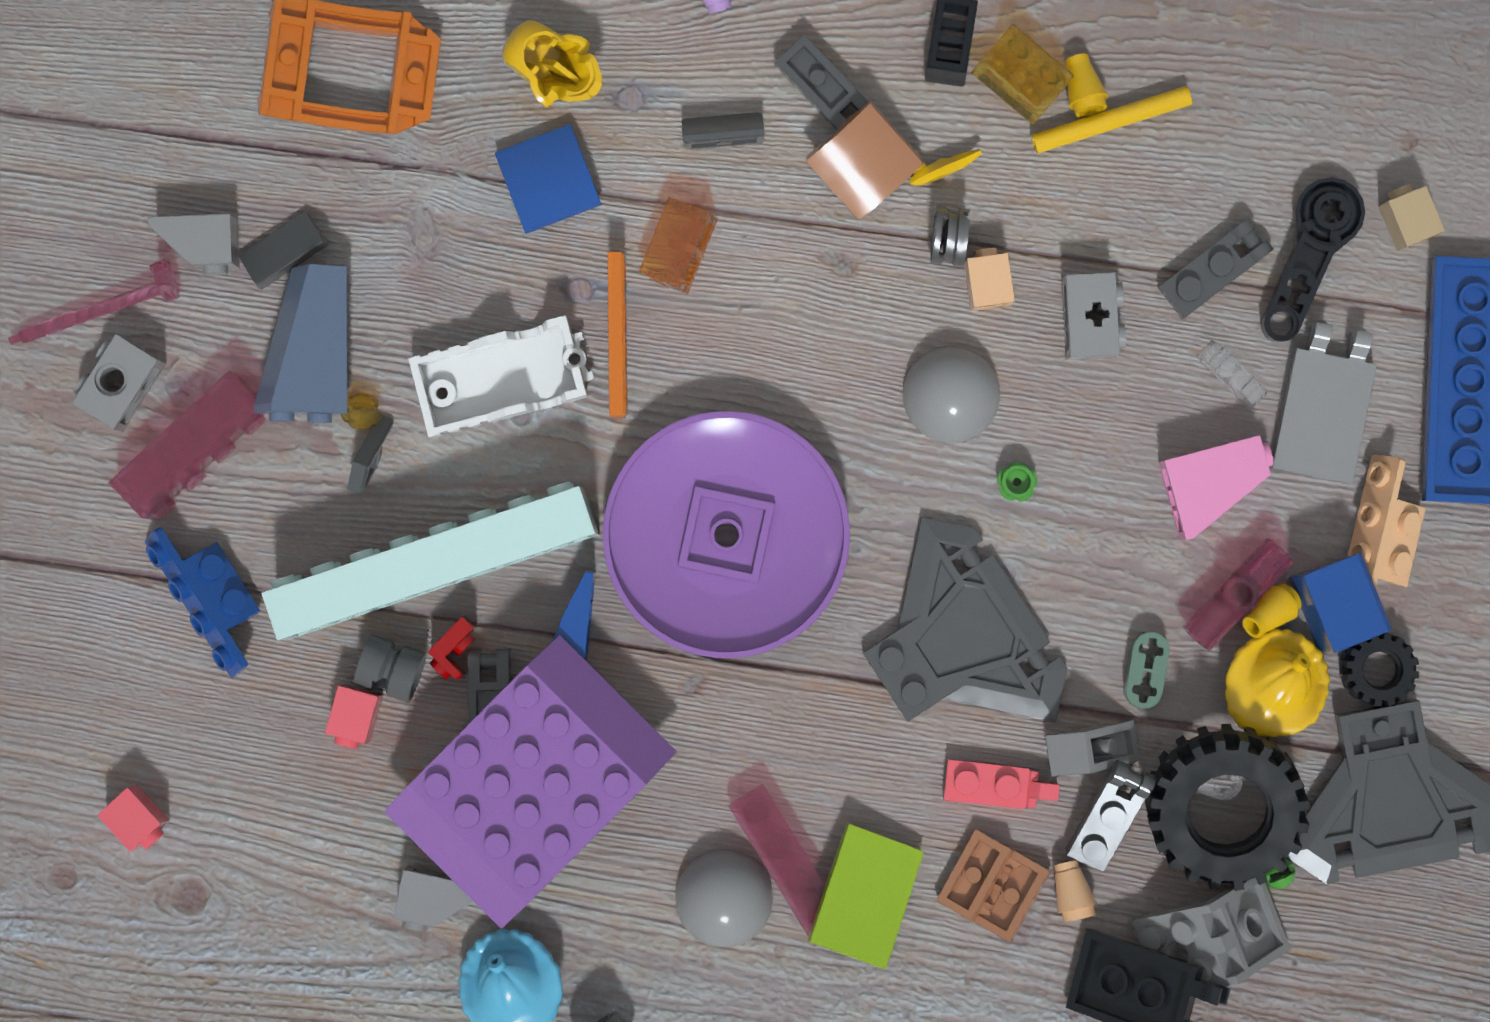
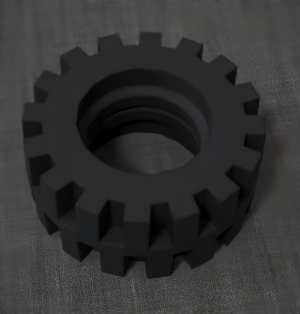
M1389 633L1381 634L1349 647L1346 653H1342L1340 659L1343 661L1342 667H1339V674H1342L1344 679L1342 680L1343 686L1350 691L1349 694L1369 705L1391 706L1395 705L1398 701H1403L1408 697L1407 693L1409 691L1413 692L1416 687L1414 684L1415 678L1419 679L1420 672L1416 671V665H1419L1418 657H1414L1412 653L1414 652L1413 648L1407 645L1402 638ZM1375 652H1384L1393 659L1395 674L1388 684L1376 687L1365 679L1363 665L1369 655Z

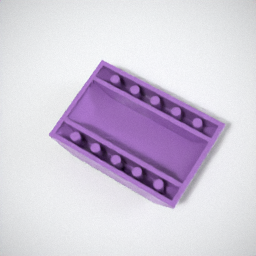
M559 635L460 732L384 812L502 929L625 807L677 751Z

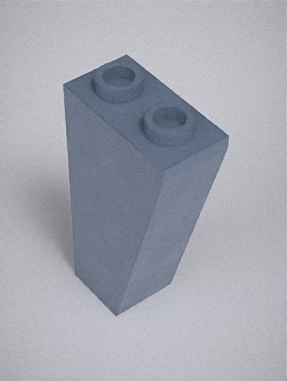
M306 264L291 269L254 403L255 414H269V421L294 422V415H307V423H332V416L347 414V266Z

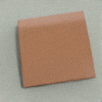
M871 100L841 123L838 131L810 152L806 158V162L858 220L893 193L924 161Z
M975 829L936 901L1012 943L1051 870Z

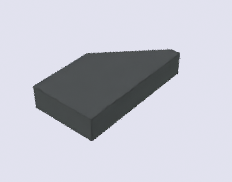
M379 414L352 462L347 490L361 494L366 489L382 456L380 453L381 447L392 429L394 423L392 418Z

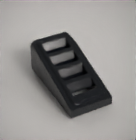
M937 0L925 81L959 87L965 85L978 1ZM943 13L967 16V21L943 18ZM941 29L949 31L963 32L965 33V35L957 36L940 33ZM938 46L962 49V53L938 50Z

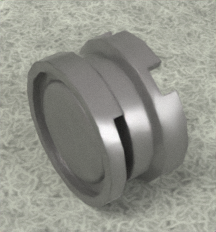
M936 207L930 263L941 264L944 260L951 261L953 266H964L970 219H967L964 215L969 216L970 209L959 208L957 212H949L947 207ZM943 219H946L943 235V252H939Z

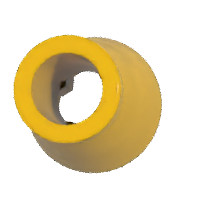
M1085 53L1077 54L1066 59L1069 108L1074 110L1076 117L1085 118L1106 110V100L1109 96L1090 62L1089 55Z
M1287 584L1269 586L1251 612L1243 619L1242 623L1245 631L1254 638H1260L1266 632L1294 620L1298 616V610L1301 608V599L1298 593Z

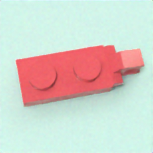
M947 759L943 800L1016 809L1036 808V799L1058 801L1060 785L1058 783L1038 781L1039 771L1030 770L1028 767Z

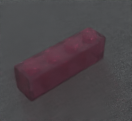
M229 370L108 483L142 519H152L154 516L157 519L162 518L176 505L173 499L184 488L187 491H191L204 480L206 474L203 471L211 463L216 461L219 464L235 451L236 446L233 443L244 433L250 436L265 423L266 418L263 416L264 414L254 413V403L257 394L237 373Z

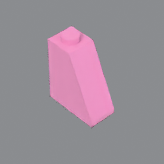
M1260 435L1158 462L1179 541L1195 538L1271 475L1269 467L1273 466L1272 452L1267 442L1262 443Z

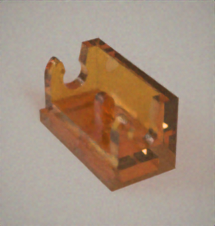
M668 197L638 273L648 277L649 280L688 295L718 220L707 210Z

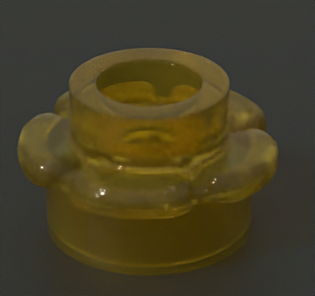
M358 393L347 398V414H341V417L352 428L366 430L373 424L379 423L382 414L378 412L379 403L376 398L368 394Z

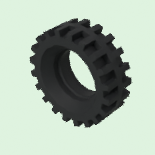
M1221 724V731L1208 732L1207 727L1204 726L1197 728L1199 735L1190 740H1186L1184 735L1175 740L1177 748L1170 754L1164 750L1158 757L1160 766L1157 771L1151 770L1150 774L1156 777V783L1150 796L1145 799L1148 822L1159 853L1163 852L1168 865L1174 871L1179 868L1185 872L1188 881L1194 884L1197 883L1198 879L1208 881L1209 888L1213 890H1220L1221 883H1232L1235 891L1244 890L1243 881L1256 878L1259 885L1268 882L1265 873L1274 867L1280 873L1288 867L1285 858L1289 853L1292 852L1298 855L1302 848L1299 838L1301 833H1308L1310 825L1306 818V811L1310 810L1309 800L1305 793V786L1292 759L1287 752L1283 753L1279 749L1275 740L1269 736L1263 739L1257 735L1255 729L1247 726L1244 732L1233 730L1231 724ZM1223 775L1242 776L1255 783L1265 797V817L1258 830L1244 841L1228 845L1213 843L1200 836L1191 825L1189 818L1190 802L1197 789L1211 778Z

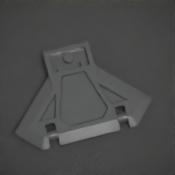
M922 517L898 630L863 652V655L908 722L942 699L1056 722L1067 667L1060 657L1049 663L1040 650L1048 645L1050 641L994 555L992 554L982 560L974 549L975 545L983 541L976 528ZM959 556L969 569L961 575L951 562ZM1025 659L1029 661L1035 670L1028 677L1019 666V663Z
M1412 699L1397 702L1391 706H1377L1335 715L1343 759L1311 805L1310 810L1306 812V818L1310 825L1308 833H1301L1299 838L1302 845L1298 855L1290 852L1287 856L1288 859L1325 884L1339 882L1338 869L1350 866L1353 867L1355 878L1460 858L1458 845L1472 842L1475 854L1490 852V784L1427 742L1419 700ZM1467 818V827L1455 828L1454 820ZM1347 842L1349 850L1335 853L1334 844Z

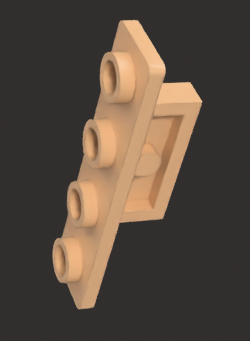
M1377 454L1371 456L1348 556L1361 552L1375 588L1378 580L1396 586L1407 587L1426 508L1397 499L1406 460L1400 457Z

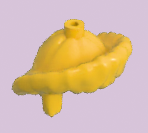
M1273 629L1268 633L1266 632L1260 638L1248 640L1243 647H1240L1235 652L1225 680L1227 710L1229 715L1235 719L1238 727L1244 730L1246 726L1253 728L1259 737H1277L1278 735L1288 736L1304 730L1308 725L1314 724L1325 706L1329 693L1330 676L1327 673L1328 665L1324 661L1323 653L1303 634L1293 633L1288 629L1282 631Z

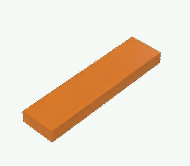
M607 252L609 416L612 419L628 416L626 258L622 252Z

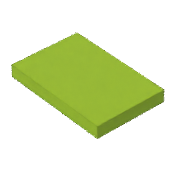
M845 824L807 942L877 968L886 969L924 851L852 824Z

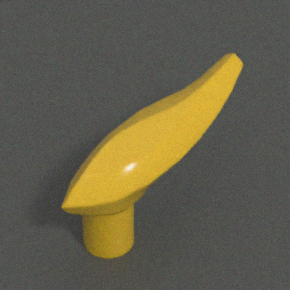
M981 149L967 151L950 158H940L928 166L923 161V164L913 173L914 176L910 178V185L929 184L959 171L982 154Z

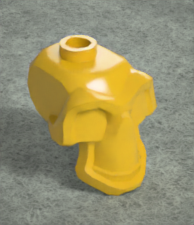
M535 20L522 22L508 35L502 50L504 63L530 85L536 100L546 108L552 106L557 99L566 102L590 100L599 93L602 86V74L598 62L593 54L587 53L590 50L591 43L582 36L573 34L560 35Z

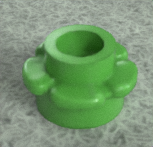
M1013 462L1008 468H1002L997 476V483L1001 487L999 492L1008 501H1013L1014 499H1017L1019 502L1026 501L1034 493L1033 488L1037 486V476L1033 470L1027 468L1025 463ZM1015 478L1020 479L1021 484L1019 486L1013 484Z

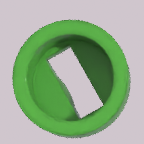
M1285 858L1289 869L1288 874L1272 880L1270 874L1279 871L1274 867L1265 873L1268 880L1265 883L1275 889H1284L1292 884L1296 872L1293 863L1289 859Z

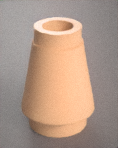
M1074 860L1054 865L1058 914L1062 913L1064 923L1096 916L1094 905H1097V902L1079 867L1078 861Z

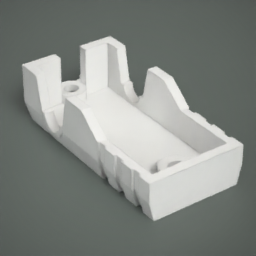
M564 315L546 320L542 325L529 330L503 331L473 340L465 346L457 345L449 347L446 351L437 350L423 357L418 355L408 358L428 437L434 438L443 435L445 432L461 431L464 427L480 426L483 422L488 421L491 423L588 398L585 382L593 380L594 376L592 371H587V356L580 348V341L584 340L582 332L572 334L569 320ZM574 353L580 356V362L576 365L569 363V356ZM440 388H446L448 391V395L444 399L437 397V391Z

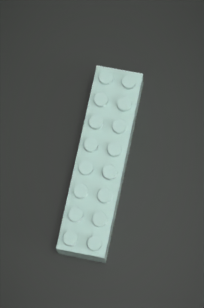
M570 481L546 489L548 497L535 501L534 496H523L507 502L509 510L496 513L495 509L488 508L468 515L470 523L458 526L457 522L452 523L450 521L428 529L429 537L419 540L418 535H408L390 541V550L380 553L379 548H369L349 555L351 560L349 564L341 566L340 562L334 563V561L310 568L312 574L310 577L303 579L302 575L295 576L293 574L271 581L272 589L261 594L277 641L293 639L599 536L600 534L585 489L580 486L574 487Z

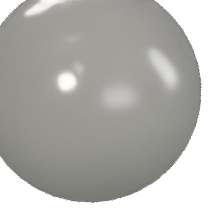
M944 346L925 353L909 369L903 385V404L908 418L922 434L939 442L959 443L976 437L990 425L999 406L1000 388L993 368L978 353L964 347Z
M731 849L712 850L695 858L682 872L675 893L676 909L686 930L697 940L715 947L738 946L751 940L765 926L773 905L772 886L765 870L749 855Z

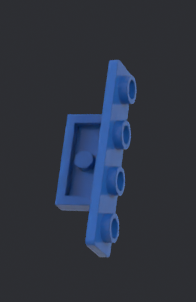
M161 527L157 528L145 540L148 558L155 567H160L169 580L168 587L172 596L178 602H183L190 613V622L193 629L198 635L204 636L213 649L212 657L216 665L222 671H227L231 678L235 677L248 666V662L228 631L254 617L261 610L217 542L182 560Z

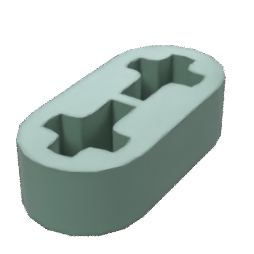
M1156 632L1138 634L1132 640L1123 686L1124 696L1132 706L1141 709H1149L1155 706L1161 700L1170 654L1169 644L1161 634ZM1149 638H1153L1154 646L1160 647L1159 656L1153 655L1150 667L1144 668L1146 655L1139 652V647L1141 644H1148ZM1143 672H1148L1147 686L1152 687L1154 692L1152 696H1145L1144 702H1139V695L1133 693L1132 688L1134 685H1140Z

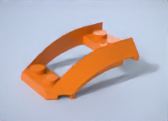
M319 0L272 1L268 15L270 23L260 96L257 97L258 115L324 127L392 135L430 120L441 39L431 29L425 28L412 16V12L367 9ZM313 26L337 31L397 38L387 113L303 101Z

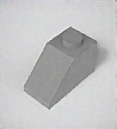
M231 214L148 217V226L189 264L199 270L203 269V275L223 276L228 275V268H240L238 256V219Z
M1134 720L1070 729L1045 735L1047 757L1050 762L1052 776L1094 773L1110 769L1116 760L1127 764L1140 761Z
M407 866L402 873L393 919L403 921L402 927L406 929L426 931L427 926L435 927L473 902V900L446 873Z

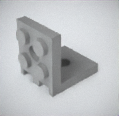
M1256 878L1243 881L1244 890L1235 891L1233 885L1205 902L1140 915L1132 920L1140 945L1202 966L1204 970L1201 980L1223 986L1241 983L1290 950L1266 883L1259 885ZM1176 942L1185 946L1188 951V959L1179 954Z

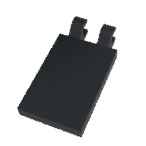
M1086 929L1065 1008L1102 1022H1196L1190 1020L1196 998L1214 1005H1219V1003L1227 1005L1231 988L1201 980L1204 970L1202 966L1096 929Z

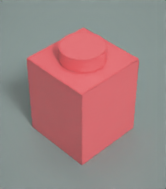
M346 684L338 685L325 734L335 736V744L353 749H358L359 743L367 744L371 742L383 695Z
M137 784L127 787L97 815L130 852L141 846L145 850L151 848L165 835L161 828L169 821L165 814Z

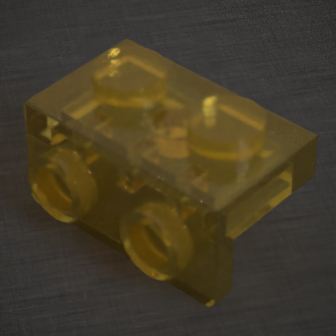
M1014 24L1008 27L999 41L971 72L1032 125L1051 106L1074 77L1059 60L1052 57L1031 36Z

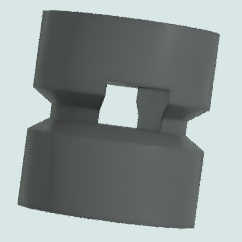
M371 634L358 662L354 684L372 691H377L383 687L386 690L387 696L410 703L420 681L427 653L408 646L397 650L393 641Z

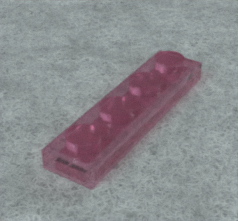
M762 783L728 804V807L807 936H809L825 883Z

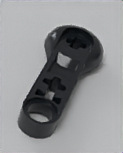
M1333 177L1318 179L1307 186L1298 199L1296 208L1297 240L1264 311L1260 324L1264 336L1270 341L1285 342L1297 335L1333 254L1353 239L1363 225L1365 217L1363 198L1356 187L1346 180ZM1333 201L1337 204L1335 210L1341 213L1338 220L1333 218L1330 220L1331 223L1324 220L1326 213L1321 210L1322 204L1327 206ZM1301 276L1304 278L1302 285L1307 288V292L1297 294L1292 305L1300 306L1299 312L1290 306L1278 305L1279 298L1284 302L1288 301L1292 293V288L1287 285L1288 280H1296ZM1277 312L1285 313L1291 319V329L1283 336L1276 335L1270 329V319Z

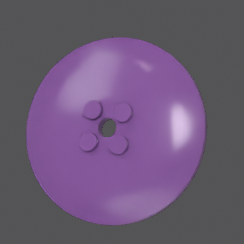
M717 411L690 416L672 423L646 440L632 454L617 476L609 494L603 522V547L608 572L619 597L630 613L642 626L664 642L689 653L713 658H739L764 653L785 644L806 630L821 615L836 593L844 574L850 546V525L845 498L838 480L821 454L808 441L783 424L766 417L737 411ZM730 523L737 528L739 538L733 546L723 547L716 542L714 534L719 525Z

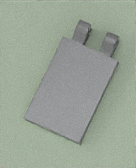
M1316 322V324H1311L1306 350L1296 348L1293 351L1272 453L1273 466H1270V469L1353 485L1377 364L1365 362L1372 344L1373 333L1358 330L1351 332L1347 356L1343 358L1325 354L1330 342L1333 325Z

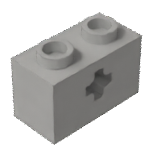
M1116 272L1066 275L1062 279L1066 360L1117 357L1120 355V348H1125L1126 328L1124 323H1118V307H1123L1124 289L1122 282L1116 283ZM1093 306H1095L1096 313L1103 314L1104 319L1098 322L1096 327H1094L1092 319H1086L1085 314L1091 311Z

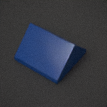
M1361 552L1289 577L1293 589L1301 599V609L1316 646L1322 653H1337L1392 630Z

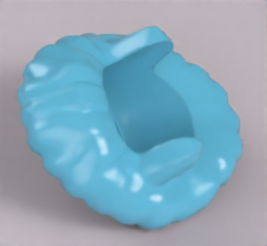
M500 928L496 932H489L483 938L477 939L473 947L466 952V958L460 965L461 974L458 984L460 987L459 996L462 1001V1010L471 1022H553L562 999L561 970L559 965L554 962L552 953L545 948L541 941L535 940L532 934L521 932L519 929L507 930Z

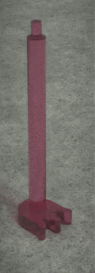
M163 259L149 265L155 279L153 283L18 331V334L8 337L11 345L21 341L22 343H27L160 295L167 303L179 299V288L170 262Z

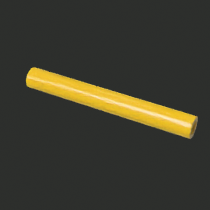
M1183 86L1031 134L1033 148L1036 154L1190 106L1192 105L1191 94L1188 87Z

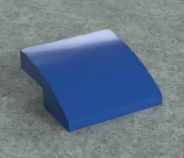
M571 124L495 152L525 234L602 205Z

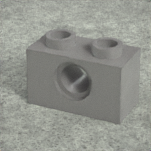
M115 334L112 340L108 338L100 346L96 354L98 362L91 374H84L76 384L74 394L77 396L72 404L113 430L123 432L166 363L127 338ZM120 370L124 375V384L121 389L112 392L108 387V378L113 372Z

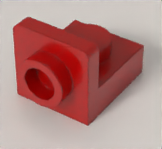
M466 615L462 616L428 651L434 658L430 665L446 680L450 676L459 680L466 673L449 656L452 652L460 656L475 640L471 633L477 626Z

